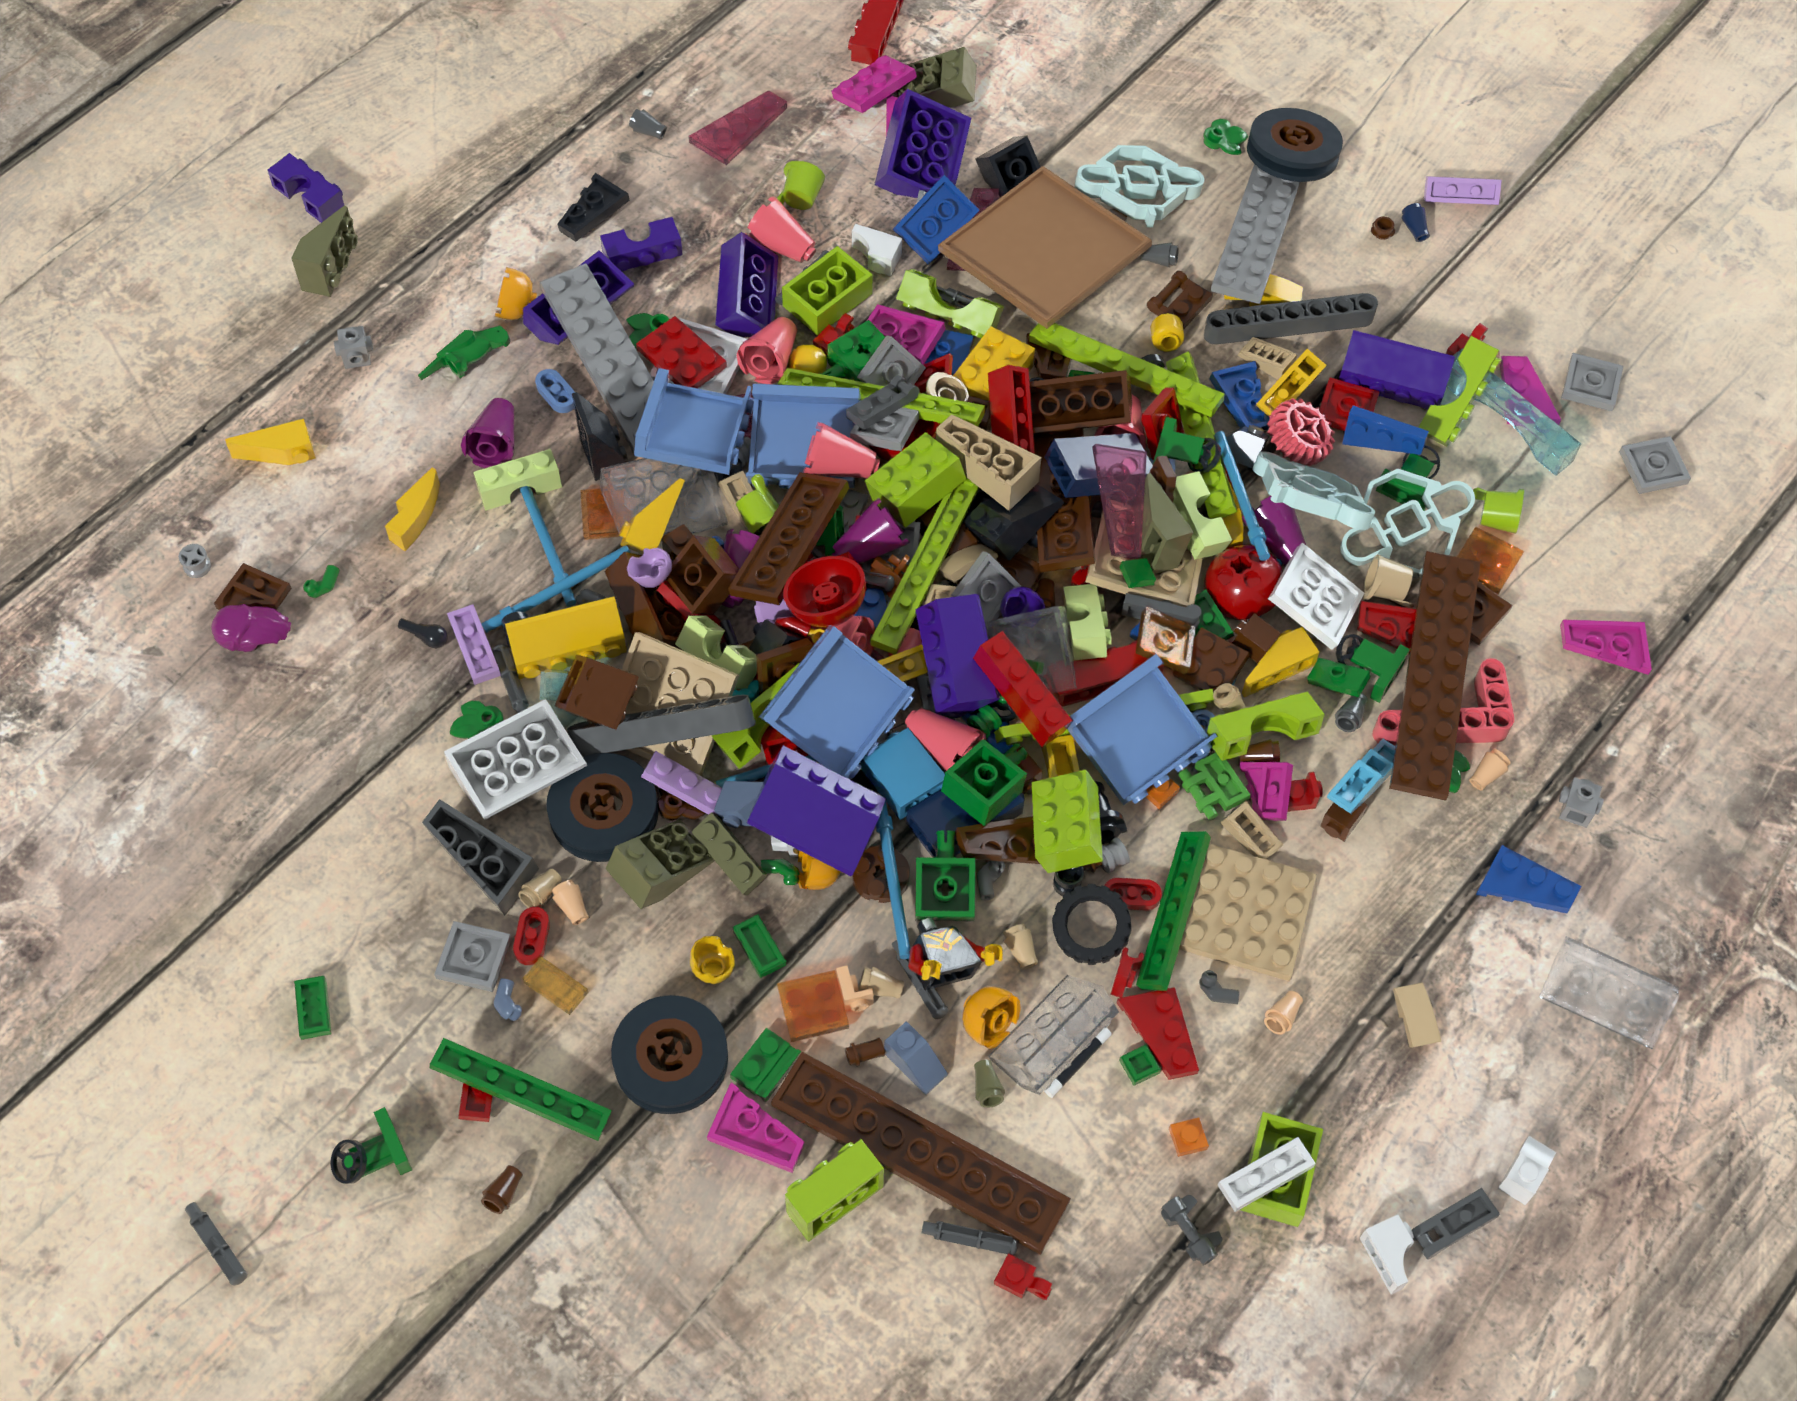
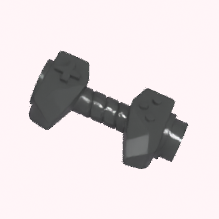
M1186 1195L1183 1198L1179 1196L1174 1197L1162 1206L1161 1215L1168 1226L1179 1225L1187 1236L1190 1243L1186 1248V1252L1191 1259L1206 1265L1218 1256L1215 1249L1220 1246L1222 1236L1219 1231L1200 1235L1187 1216L1198 1201L1192 1195Z

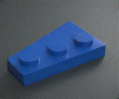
M1256 361L1212 372L1209 380L1217 391L1225 394L1223 402L1238 426L1242 428L1255 425L1264 429V432L1268 431L1267 423L1269 416L1256 406L1262 398L1260 392L1261 382L1260 379H1257Z
M1353 405L1349 412L1342 445L1421 455L1429 431Z
M1502 845L1476 895L1486 897L1488 894L1502 897L1504 901L1513 902L1517 900L1530 903L1533 907L1568 913L1582 886Z

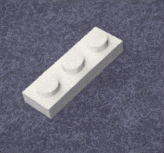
M1299 1137L1219 1181L1218 1187L1234 1212L1314 1168L1316 1163Z

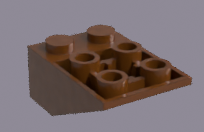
M576 655L554 707L584 720L617 730L618 725L625 719V709L630 698L637 691L639 677L591 658Z

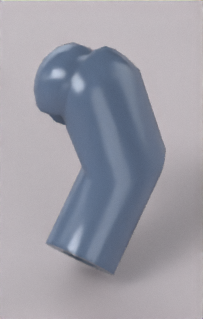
M502 978L494 998V1007L502 1018L516 1021L521 1016L522 1008L519 1005H515V1002L511 999L514 982Z

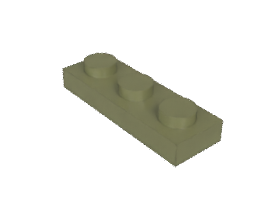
M711 812L692 831V834L706 848L707 852L742 894L748 896L768 876L716 813Z

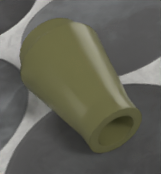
M990 1060L976 1062L974 1064L976 1100L980 1102L982 1107L986 1108L1001 1104L1004 1101L1005 1089L993 1069L992 1062Z

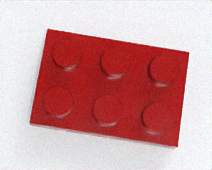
M676 316L636 343L637 351L657 369L669 370L668 378L677 385L698 389L727 367L726 360Z

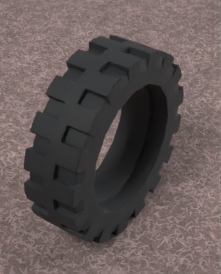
M1088 884V886L1083 887L1080 885L1075 887L1070 893H1065L1062 896L1063 899L1057 903L1052 917L1053 933L1058 946L1068 957L1073 958L1074 961L1088 963V965H1096V963L1101 962L1107 963L1114 956L1117 957L1128 944L1131 934L1130 913L1121 896L1106 886L1102 885L1100 887L1096 886V884ZM1098 901L1107 905L1114 913L1117 921L1116 932L1112 939L1104 946L1086 948L1075 943L1069 935L1067 928L1068 917L1072 910L1080 903Z

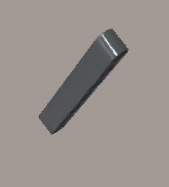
M1361 293L1217 310L1209 313L1207 316L1204 338L1208 343L1218 345L1249 341L1252 337L1268 339L1366 327L1372 324L1378 300L1372 294Z
M737 695L626 714L624 721L618 725L617 730L585 721L568 727L567 732L581 756L584 757L592 754L740 731L754 726L756 722L748 695Z

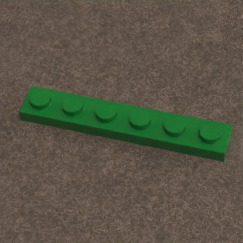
M1206 831L1181 832L1137 979L1136 985L1141 990L1167 991L1211 840L1210 835Z
M446 1038L442 1039L430 1062L429 1068L596 1141H599L612 1112L608 1108Z

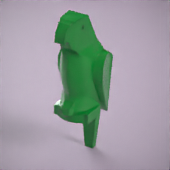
M501 326L482 331L464 330L436 354L437 358L419 373L418 377L420 380H423L440 368L449 367L454 374L462 378L470 364L479 361L495 348L503 345L507 347L510 344L509 335Z

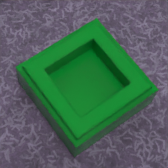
M1147 558L1121 562L1119 568L1128 588L1154 585L1156 578Z
M1147 1044L1121 1056L1119 1059L1133 1086L1161 1072Z

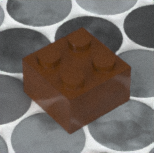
M693 535L672 562V569L666 581L692 614L713 615L729 596L728 588L740 569L715 538Z

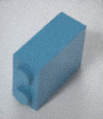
M909 728L901 732L892 733L885 742L877 746L870 756L865 755L861 760V770L880 795L886 798V803L900 820L907 816V810L942 789L945 774Z

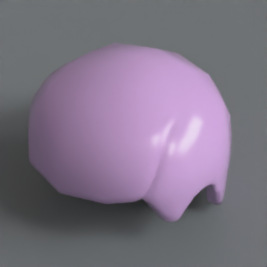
M658 547L653 549L645 548L644 554L641 557L632 556L630 558L627 572L629 577L641 586L654 588L667 579L672 569V561L669 554Z

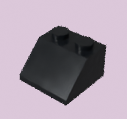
M1028 135L1012 137L975 158L984 181L1000 197L1041 167Z

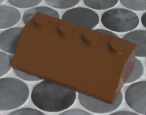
M1126 370L1029 382L1033 434L1131 423V381Z
M623 552L604 572L619 603V608L626 619L629 631L633 637L636 632H640L682 650L675 644L686 623L682 614L663 600V596L657 591L660 585L654 588H645L629 577L627 566L632 556L639 558L642 555Z

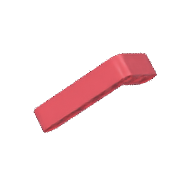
M1489 658L1481 663L1474 678L1478 707L1460 709L1456 743L1501 742L1506 739L1514 723V713L1505 667L1499 660ZM1386 710L1380 713L1372 733L1377 743L1385 739L1392 745H1396L1401 710ZM1383 726H1388V727H1390L1392 730H1388V729L1384 728Z

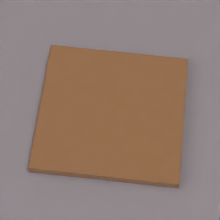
M1042 166L938 245V251L1048 329L1152 246V240Z

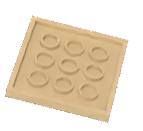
M1106 499L1094 543L1095 564L1089 565L1085 582L1125 595L1129 593L1142 595L1145 598L1158 601L1167 600L1183 607L1194 604L1203 558L1194 560L1188 548H1186L1178 568L1155 574L1156 581L1154 585L1128 588L1119 567L1122 561L1139 559L1136 550L1133 507Z
M636 632L622 667L623 671L639 677L637 691L627 704L626 714L731 697L739 675L643 633ZM710 735L626 750L648 760H651L655 751L702 776L715 740Z
M1209 844L1179 950L1290 981L1317 874Z

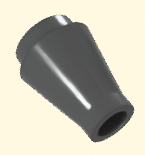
M636 109L629 121V127L633 128V132L656 137L660 140L667 130V126L660 123L644 109L642 111Z
M1172 242L1152 245L1141 254V260L1169 268L1171 265L1176 266L1179 247L1178 245H1173Z
M1361 693L1359 697L1351 696L1335 713V723L1339 729L1345 732H1354L1361 727L1367 703L1366 695Z

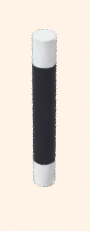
M1103 1026L1044 1088V1092L1049 1097L1053 1098L1112 1035L1110 1030Z

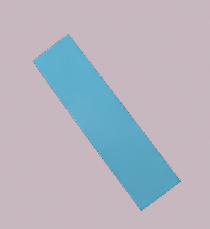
M1382 739L1373 750L1370 749L1361 760H1358L1329 792L1327 798L1351 814L1391 775L1395 746Z

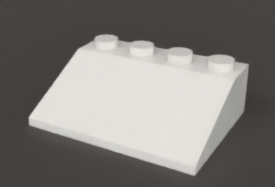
M546 699L444 751L451 772L484 820L587 766Z

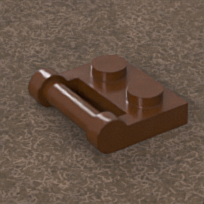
M1178 270L1172 275L1171 281L1156 297H1151L1146 304L1147 308L1157 316L1167 313L1178 316L1183 323V329H1185L1212 300L1213 293L1191 281L1184 272ZM1178 287L1183 290L1168 307L1163 305Z

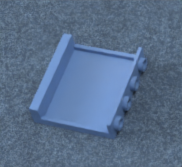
M658 368L635 435L634 456L729 475L732 464L737 465L740 449H737V447L742 448L745 432H742V430L747 431L750 415H747V413L752 414L754 398L750 397L751 386H747L745 396L742 398L668 383L669 370Z
M753 384L752 395L754 403L749 470L746 472L748 483L752 484L751 478L756 474H760L764 478L766 487L770 484L779 485L783 489H789L799 472L803 473V469L810 466L805 464L812 436L816 435V431L820 432L819 429L815 428L817 422L824 423L850 438V432L855 423L846 418V409L860 402L859 388ZM826 476L847 480L849 488H855V478Z
M829 625L759 717L821 765L843 777L852 779L860 770L861 765L859 763L865 755L870 756L877 748L879 743L876 740L882 732L887 733L896 722L894 717L900 709L905 710L912 702L913 696L911 694L915 689L906 685L851 642L835 626Z
M1157 654L1069 716L1073 721L1068 726V731L1123 805L1131 800L1134 804L1138 803L1148 795L1146 791L1148 787L1154 785L1158 788L1170 779L1167 773L1174 768L1178 773L1191 763L1188 758L1194 753L1198 757L1212 748L1209 742L1217 737L1215 733L1211 736L1207 735L1161 673L1158 666L1163 662Z

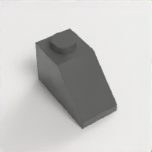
M1255 425L1244 426L1225 435L1235 462L1253 468L1258 453L1264 451L1269 435L1264 433V429Z

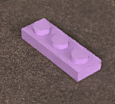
M1426 176L1424 201L1499 205L1502 180Z
M472 604L447 613L474 685L501 676L474 605Z
M655 751L641 777L708 815L711 812L716 813L714 809L722 788Z

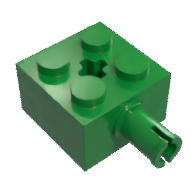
M870 320L864 322L828 344V364L831 368L820 374L862 382L857 376L885 336Z
M982 739L945 772L941 792L985 826L1022 793L1027 773L1017 765L1027 758V751L1022 747L1017 752L1021 745L1016 743L1003 755Z
M944 830L937 831V857H916L915 918L918 921L926 918H932L933 921H974L975 858L954 857L955 831L947 830V843L944 842ZM943 883H947L948 887L954 890L949 891L948 896H943L941 891H937V889L942 888Z

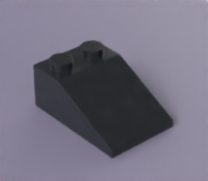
M572 393L579 439L594 480L597 481L625 473L624 462L628 461L624 446L618 445L617 441L620 440L616 425L611 426L608 416L579 393Z
M1036 484L1010 510H1007L995 499L989 498L981 502L963 522L977 536L979 542L1010 561L1064 504V501Z

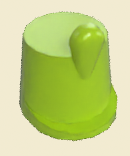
M804 161L788 162L784 166V174L786 176L784 189L777 199L783 205L785 202L795 209H810L825 181V175L821 169L811 163Z
M756 474L751 478V482L756 489L736 502V506L748 532L759 536L766 528L779 504L766 488L764 478L760 474Z
M1478 487L1474 488L1475 499L1484 500L1480 525L1516 534L1522 511L1524 489H1519L1518 492L1486 491Z

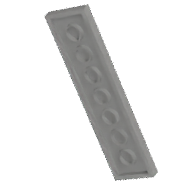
M1254 164L1211 286L1212 292L1257 304L1261 303L1300 182L1274 177Z
M585 263L540 281V288L634 453L635 435L654 380L588 265Z

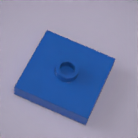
M945 330L924 364L950 353L953 356V376L970 354L974 336Z

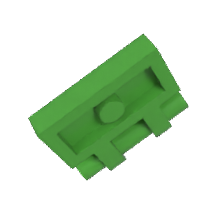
M1216 752L1196 762L1195 769L1198 772L1197 774L1192 776L1188 769H1184L1178 774L1183 782L1182 787L1186 793H1191L1197 802V809L1200 813H1204L1208 820H1213L1218 816L1217 811L1213 807L1214 805L1219 803L1226 812L1248 801L1250 798V793L1228 761H1221ZM1204 783L1212 792L1207 796L1200 788V785Z

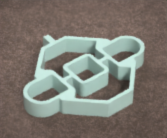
M1118 145L1098 160L1096 165L1088 164L1081 166L1078 169L1074 186L1088 197L1100 198L1102 202L1134 220H1145L1147 227H1153L1155 220H1162L1183 203V200L1198 198L1203 187L1204 176L1194 168L1179 167L1177 163L1146 146ZM1117 160L1142 161L1149 166L1126 165L1123 167L1122 174H1117L1113 163ZM1155 169L1160 171L1159 175L1156 174ZM1087 180H1108L1109 183H1094ZM1131 181H1147L1148 184H1133ZM1170 182H1187L1192 185H1175ZM1120 189L1123 190L1124 196L1119 194ZM1157 190H1161L1166 202L1163 205L1137 204L1130 199H1154Z
M1262 451L1258 453L1252 470L1257 475L1263 477L1262 480L1266 490L1272 496L1271 501L1275 503L1283 502L1298 510L1338 520L1355 529H1369L1375 515V510L1364 503L1357 486L1334 473L1289 461L1270 452Z
M1401 469L1393 470L1370 481L1363 499L1365 504H1367L1373 488L1398 478L1425 487L1422 500L1428 510L1423 511L1416 500H1411L1398 506L1386 514L1384 519L1388 528L1386 530L1382 529L1377 518L1374 516L1369 528H1373L1383 548L1366 557H1355L1347 549L1346 541L1350 537L1365 531L1352 528L1345 534L1341 542L1340 551L1342 557L1348 563L1356 566L1371 562L1377 554L1389 559L1393 548L1387 537L1392 536L1395 543L1400 547L1426 536L1431 528L1428 517H1432L1438 530L1450 533L1444 555H1450L1460 519L1470 512L1475 502L1472 488L1461 481H1452L1441 485L1438 481ZM1449 490L1463 492L1468 500L1467 508L1442 519L1432 498ZM1413 509L1423 529L1402 538L1392 517ZM1410 567L1413 569L1412 577H1421L1422 569Z

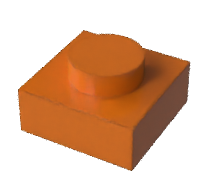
M1169 779L1158 788L1154 785L1146 789L1148 793L1146 798L1158 809H1161L1179 792L1180 787L1172 779Z
M1199 1117L1170 1124L1169 1131L1178 1157L1208 1149L1209 1145Z

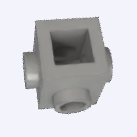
M364 327L338 329V340L334 341L336 356L342 357L345 369L371 365L369 351H373L371 335L366 336Z
M1574 777L1569 787L1564 786L1561 791L1559 802L1563 803L1559 819L1587 828L1594 815H1598L1604 801L1603 798H1600L1602 786L1596 785L1587 779Z

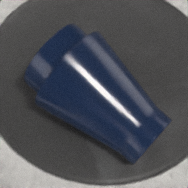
M1419 203L1406 206L1402 210L1403 215L1401 219L1414 236L1416 242L1425 241L1430 237L1425 208L1421 207Z

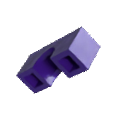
M288 153L267 170L272 187L290 199L295 194L304 192L301 196L306 212L321 223L345 206L342 198L343 192L340 187L335 183L331 184L319 171H313L301 158L297 159Z
M673 217L649 222L650 236L643 241L629 239L624 229L600 235L602 253L622 272L683 255L681 237Z

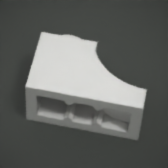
M855 224L852 229V247L861 251L867 257L868 269L879 274L891 276L902 255V238Z
M1528 1136L1498 1189L1526 1205L1535 1195L1547 1174L1549 1165L1556 1152Z
M1398 1214L1365 1229L1360 1237L1362 1244L1391 1295L1402 1290L1408 1283L1404 1272L1403 1258L1405 1252L1414 1243V1236L1407 1222H1402Z

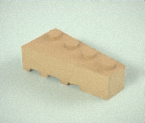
M952 414L936 428V441L960 459L965 476L1007 510L1014 507L1039 482L1041 457Z

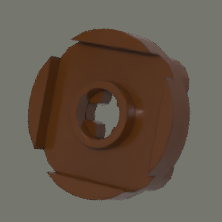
M882 846L870 847L864 850L852 875L853 885L856 891L867 900H879V903L891 902L887 878L882 879L880 876L876 878L873 876L876 874V870H885ZM894 849L901 895H903L909 882L910 867L904 855Z

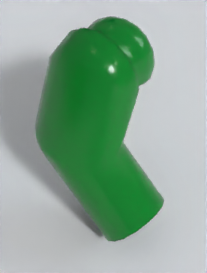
M785 859L761 860V868L766 874L779 873L783 875L785 885L798 884L799 869Z

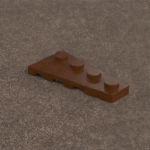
M1033 816L990 822L985 826L977 824L957 827L955 831V838L963 858L1040 864L1035 858Z

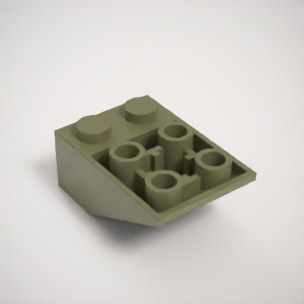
M965 47L950 50L907 64L915 69L917 77L898 89V98L909 89L946 107L954 108L975 101L977 65Z
M347 206L341 207L300 239L291 259L302 291L331 297L334 288L338 287L340 275L343 269L348 266L349 255L358 243V236L353 228V219L350 217Z
M1149 473L1144 480L1132 511L1137 556L1139 559L1147 558L1155 575L1178 568L1193 535V530L1179 513L1175 504L1171 502L1163 491L1161 485Z
M678 819L615 846L606 870L637 906L643 909L666 898L715 860L681 819Z

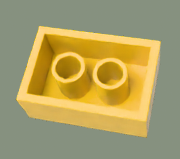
M990 326L953 376L963 382L969 396L990 401L988 373L1006 365L1028 368L1030 372L1034 364L1035 348Z

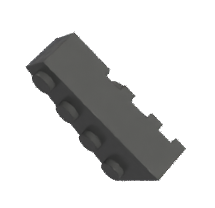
M440 799L422 822L433 838L504 916L518 899V893L522 890V885L531 881L539 870L531 856Z

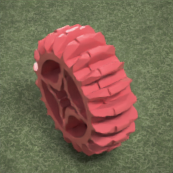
M1292 398L1280 403L1272 411L1267 423L1270 428L1267 433L1272 436L1270 442L1276 444V450H1280L1283 453V458L1288 457L1290 461L1307 466L1322 462L1331 453L1335 442L1332 436L1335 432L1329 428L1332 423L1326 421V415H1322L1319 412V407L1313 408L1311 402L1305 403L1303 399L1295 400Z

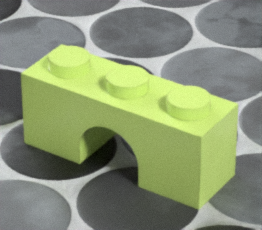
M551 449L474 472L478 492L485 511L511 503V493L520 487H533L536 495L562 488L559 469Z
M1199 471L1177 476L1173 492V503L1193 530V535L1187 548L1191 551L1194 560L1220 554L1232 541L1222 517L1208 519L1197 510L1210 495Z
M1093 584L1063 587L1067 625H1070L1073 659L1084 660L1107 657V646L1112 643L1110 629H1105L1108 628L1107 612H1101V610H1105L1103 594H1098L1097 586Z
M688 616L675 644L689 654L738 674L739 678L734 690L747 689L757 673L756 654L744 645H727L722 654L720 641L725 630L707 616Z

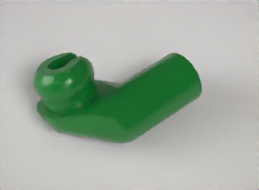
M328 565L321 580L316 582L314 579H311L304 583V591L312 598H317L331 592L340 569L334 565Z

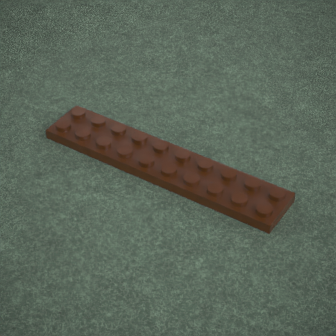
M1426 551L1389 789L1444 801L1449 796L1481 562Z
M801 1052L771 1101L772 1107L843 1146L850 1142L855 1144L862 1139L884 1169L1003 1235L1016 1238L1018 1243L1039 1255L1043 1253L1070 1203V1197L804 1052Z

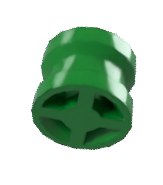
M988 705L979 708V713L969 716L966 720L968 726L984 732L986 739L990 736L992 730H998L1002 726L999 715Z

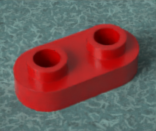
M1112 878L1104 885L1122 896L1121 899L1126 903L1128 910H1153L1159 905L1162 896L1160 886L1155 881L1149 879ZM1146 894L1149 895L1151 899L1144 900L1141 896Z
M540 907L525 909L519 918L513 951L517 961L523 965H534L544 955L550 920L547 912ZM533 922L540 923L536 928L530 927ZM527 949H534L531 955L524 954Z

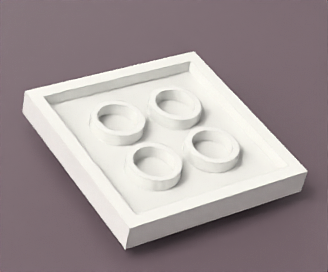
M679 318L727 362V367L698 389L727 394L740 368L736 356L737 351L747 339ZM653 366L650 372L653 380H655L658 371L655 366ZM668 378V383L674 384V383Z
M1301 543L1295 549L1268 599L1332 650L1340 643L1365 593L1305 544Z

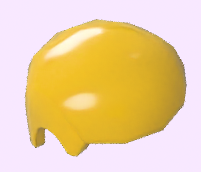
M814 345L797 346L791 352L788 361V368L817 374L823 373L827 367L825 353L821 348Z
M704 936L695 941L690 951V967L692 972L705 983L716 984L723 982L731 976L735 967L732 948L726 947L718 936Z

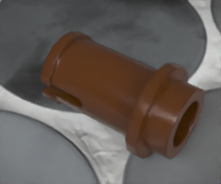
M879 1037L857 1045L850 1043V1047L845 1048V1054L849 1065L855 1064L857 1067L860 1066V1062L884 1057L885 1050Z

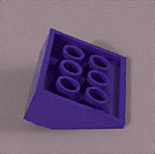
M907 89L895 101L874 185L896 195L918 198L919 190H924L927 193L943 175L956 186L972 118Z
M783 745L768 770L746 823L852 876L879 819L886 798Z

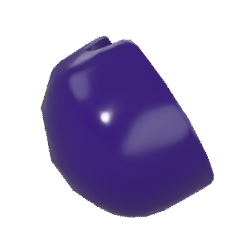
M1027 587L1010 589L1003 596L999 608L1002 619L1014 628H1018V626L1034 627L1043 618L1045 612L1043 599L1035 591Z

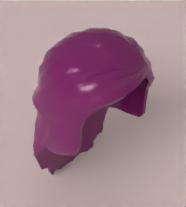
M245 604L229 605L216 613L211 624V630L215 641L220 646L230 651L252 652L259 644H278L280 640H285L287 634L291 631V622H288V617L273 608L252 607Z

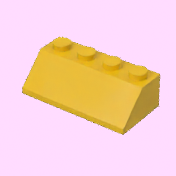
M614 596L505 624L519 679L535 678L540 674L551 671H562L572 666L576 655L598 660L606 657L614 658L621 653L627 652Z

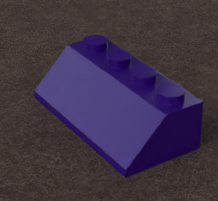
M740 232L721 245L715 325L727 333L739 337H751L775 320L778 255L743 232Z
M600 250L580 264L586 263L610 305L634 287V283ZM543 293L523 308V324L540 341L559 345L568 338Z
M1353 330L1339 380L1380 391L1379 396L1428 410L1431 405L1440 406L1455 356Z
M971 594L936 599L915 609L936 713L959 718L1001 699L999 691L973 659L980 645L988 640L979 595Z

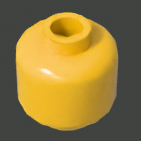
M1169 313L1161 314L1151 323L1152 343L1158 350L1165 352L1174 351L1183 344L1185 338L1183 323L1178 316Z

